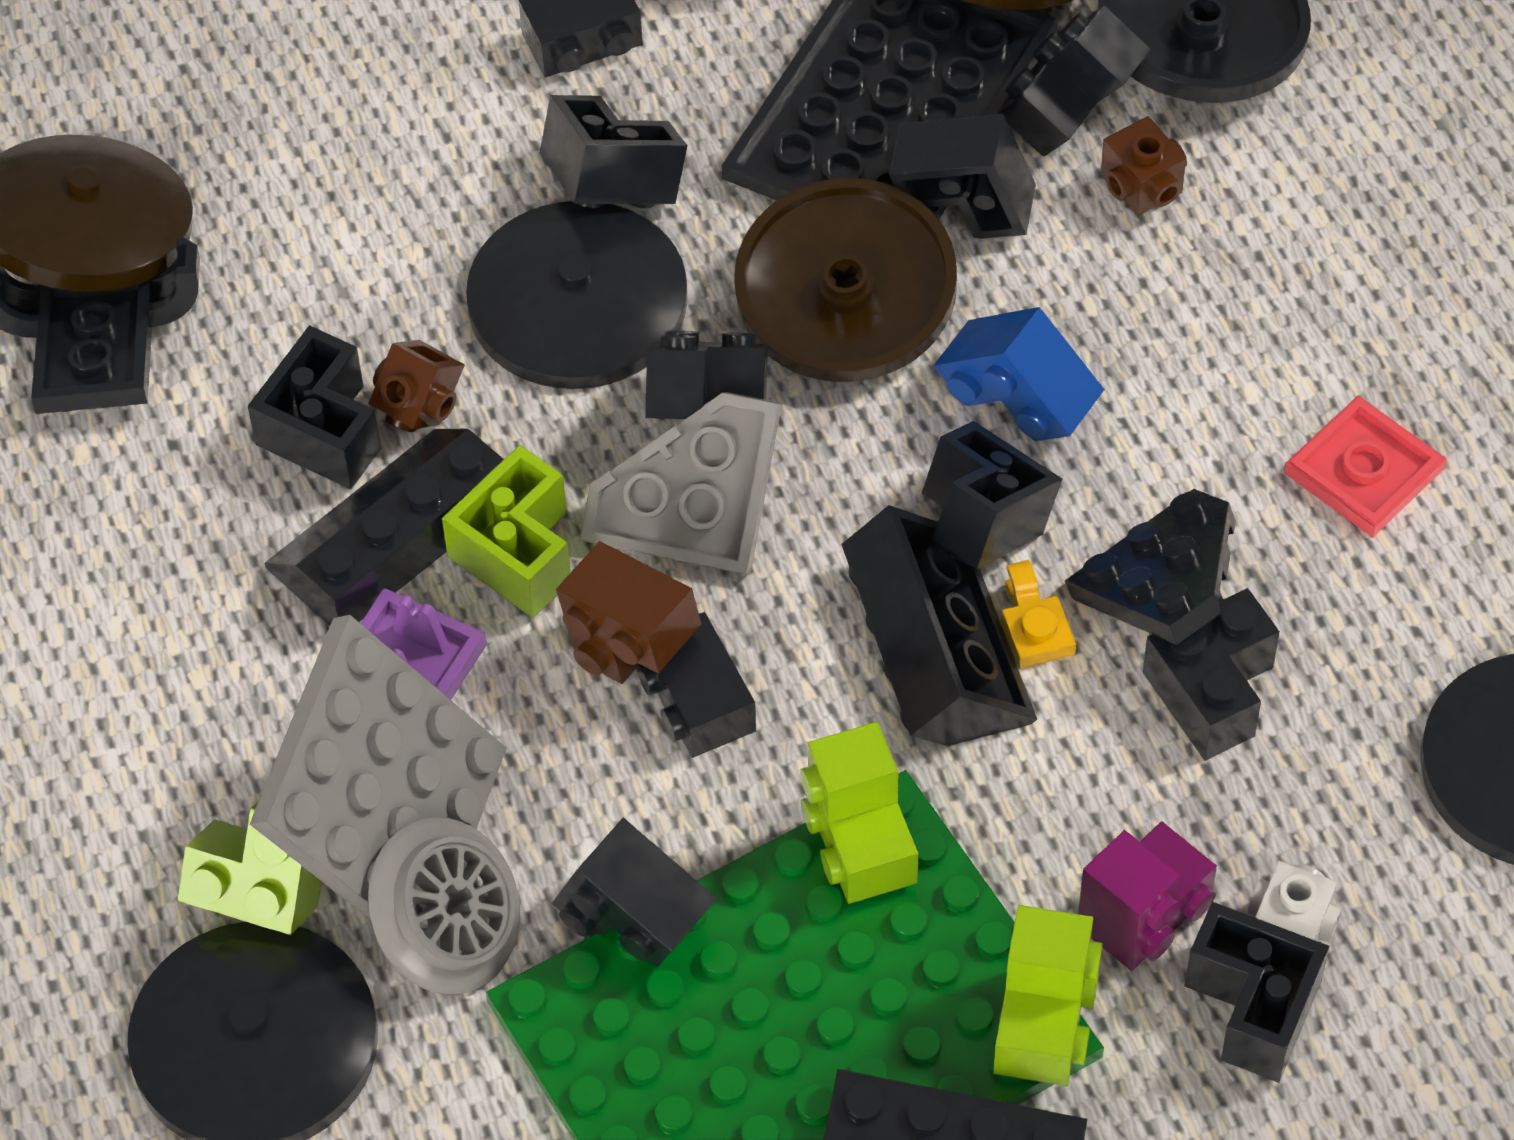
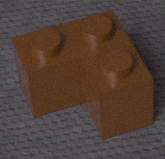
M601 541L591 549L556 588L563 612V622L570 635L575 660L588 673L595 676L603 674L620 684H623L636 670L637 663L659 674L701 626L691 587Z

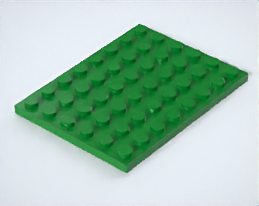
M907 770L898 773V804L918 851V881L916 884L848 904L840 883L831 885L825 874L820 851L826 847L820 832L811 834L806 823L698 879L697 881L717 899L658 968L649 960L646 962L640 961L629 954L619 942L618 937L620 935L610 928L604 936L596 933L486 991L487 1003L573 1140H823L837 1069L1016 1105L1054 1085L993 1074L995 1045L1006 990L1008 957L1015 922ZM1080 1014L1078 1026L1089 1027ZM1091 1028L1085 1064L1072 1063L1070 1076L1103 1058L1104 1046Z

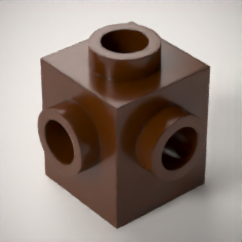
M1149 116L1103 139L1100 173L1106 179L1107 186L1113 196L1120 201L1124 200L1137 216L1156 206L1164 207L1170 204L1182 193L1185 167L1187 166L1184 150L1175 139H1168Z
M421 340L392 343L387 357L382 360L374 373L373 385L375 387L368 404L384 412L387 423L407 432H415L418 428L440 425L454 408L456 402L454 390L465 364Z

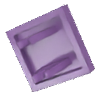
M385 588L360 623L450 700L487 646L485 632L435 611L427 603L424 605L419 604L407 594L401 596Z

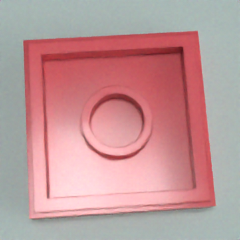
M1358 395L1285 463L1284 474L1373 538L1445 469L1447 458Z

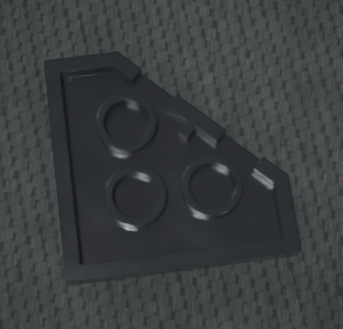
M1196 489L1178 495L1166 509L1149 521L1134 526L1129 530L1125 538L1104 553L1089 558L1084 563L1083 568L1064 580L1071 598L1178 645L1222 612L1223 597L1220 592L1221 581L1227 579L1231 554L1227 542L1228 536L1234 534L1236 523L1230 504L1225 500Z

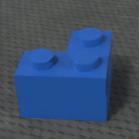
M1040 307L968 320L933 365L946 381L949 392L956 399L962 401L966 406L1001 401L1014 416L1018 428L1034 441L1071 436L1105 390Z

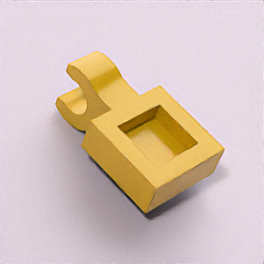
M1029 560L1007 565L1006 569L1010 579L1005 580V587L1013 607L1002 610L1001 623L1019 669L1075 655L1076 642L1058 595L1040 599L1036 576Z

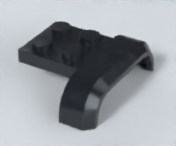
M185 237L178 238L176 241L177 258L166 271L143 283L110 291H68L40 284H28L16 280L0 266V330L20 337L36 338L31 393L35 414L148 404L152 327L166 325L178 320L194 305L199 288L200 256L197 244Z

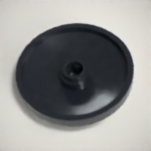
M1098 0L1097 9L1105 5L1151 49L1132 73L1131 77L1159 93L1187 101L1204 103L1240 101L1258 96L1277 87L1300 64L1306 50L1311 27V13L1308 0Z
M565 201L529 210L496 230L483 244L473 260L467 280L466 297L472 330L482 348L501 367L524 380L539 385L563 389H585L624 380L647 367V349L653 342L661 340V336L665 335V331L680 330L687 309V279L683 261L677 248L670 238L650 220L629 209L613 204H605L601 208H587L574 204L573 201Z
M1514 654L1484 661L1459 675L1444 689L1434 703L1427 718L1420 753L1424 785L1434 807L1443 820L1456 834L1479 851L1514 865Z
M245 921L218 927L196 936L173 951L158 965L143 985L135 1001L128 1027L127 1046L132 1073L142 1098L158 1120L185 1140H307L334 1123L348 1110L362 1091L376 1057L378 1024L374 1002L363 974L352 959L336 944L322 935L300 926L289 935Z

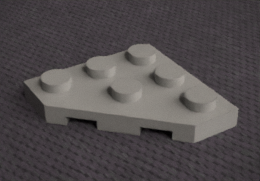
M728 392L718 395L700 410L678 425L673 426L626 461L590 484L580 541L594 544L601 541L614 548L746 575L751 573L782 403Z

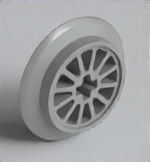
M442 817L425 818L412 822L397 831L386 842L376 858L368 889L371 924L385 956L405 978L428 991L452 995L479 989L499 974L517 940L520 927V901L513 874L506 860L485 835L470 825L454 819ZM464 860H465V861L467 862V866H466V868H465L464 871H463V868H464ZM479 875L483 880V884L474 888L473 883ZM414 882H415L423 891L415 890L414 887H413ZM487 892L490 904L481 903L478 899L479 896ZM452 893L457 902L451 908L453 914L449 915L444 906L449 901L447 894ZM413 903L420 904L422 907L420 914L415 915ZM480 916L488 917L489 925ZM427 920L428 928L423 932L420 928V923ZM440 937V946L437 947L436 942Z

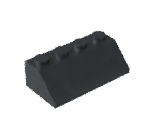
M433 429L264 563L265 568L329 626L333 618L351 615L360 622L364 619L384 588L396 593L447 552L442 518L504 459L469 429Z
M888 505L841 545L849 565V577L857 587L866 612V624L873 633L881 653L883 671L891 682L901 709V721L909 731L910 736L950 746L1033 724L1038 719L980 568L975 569L971 565L958 561L950 551L932 540L938 521Z

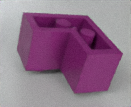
M1162 821L1141 841H1138L1124 829L1083 868L1078 914L1093 917L1091 939L1095 942L1103 943L1102 948L1132 972L1145 958L1148 957L1151 961H1155L1162 956L1175 938L1176 933L1174 930L1187 918L1194 922L1206 913L1211 902L1216 897L1213 887L1217 865Z

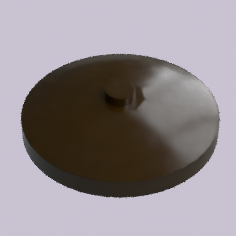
M67 134L29 140L0 153V266L23 279L43 286L68 291L99 292L127 288L148 281L166 271L177 258V239L180 237L190 239L193 205L189 190L180 176L168 164L146 150L111 138Z
M830 179L800 187L786 194L764 210L747 231L737 254L734 272L735 293L739 313L748 333L756 334V344H768V356L795 373L818 380L831 382L864 381L884 376L908 365L928 350L938 339L946 327L955 305L957 294L956 257L952 242L940 220L927 206L909 193L886 183L868 179Z

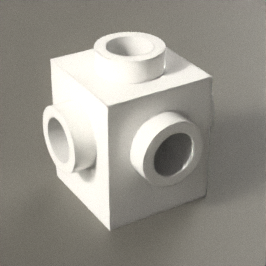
M1278 861L1270 882L1259 879L1249 904L1248 914L1318 942L1322 940L1330 943L1342 912V908L1332 905L1337 881L1326 878L1320 871L1305 865L1293 866Z

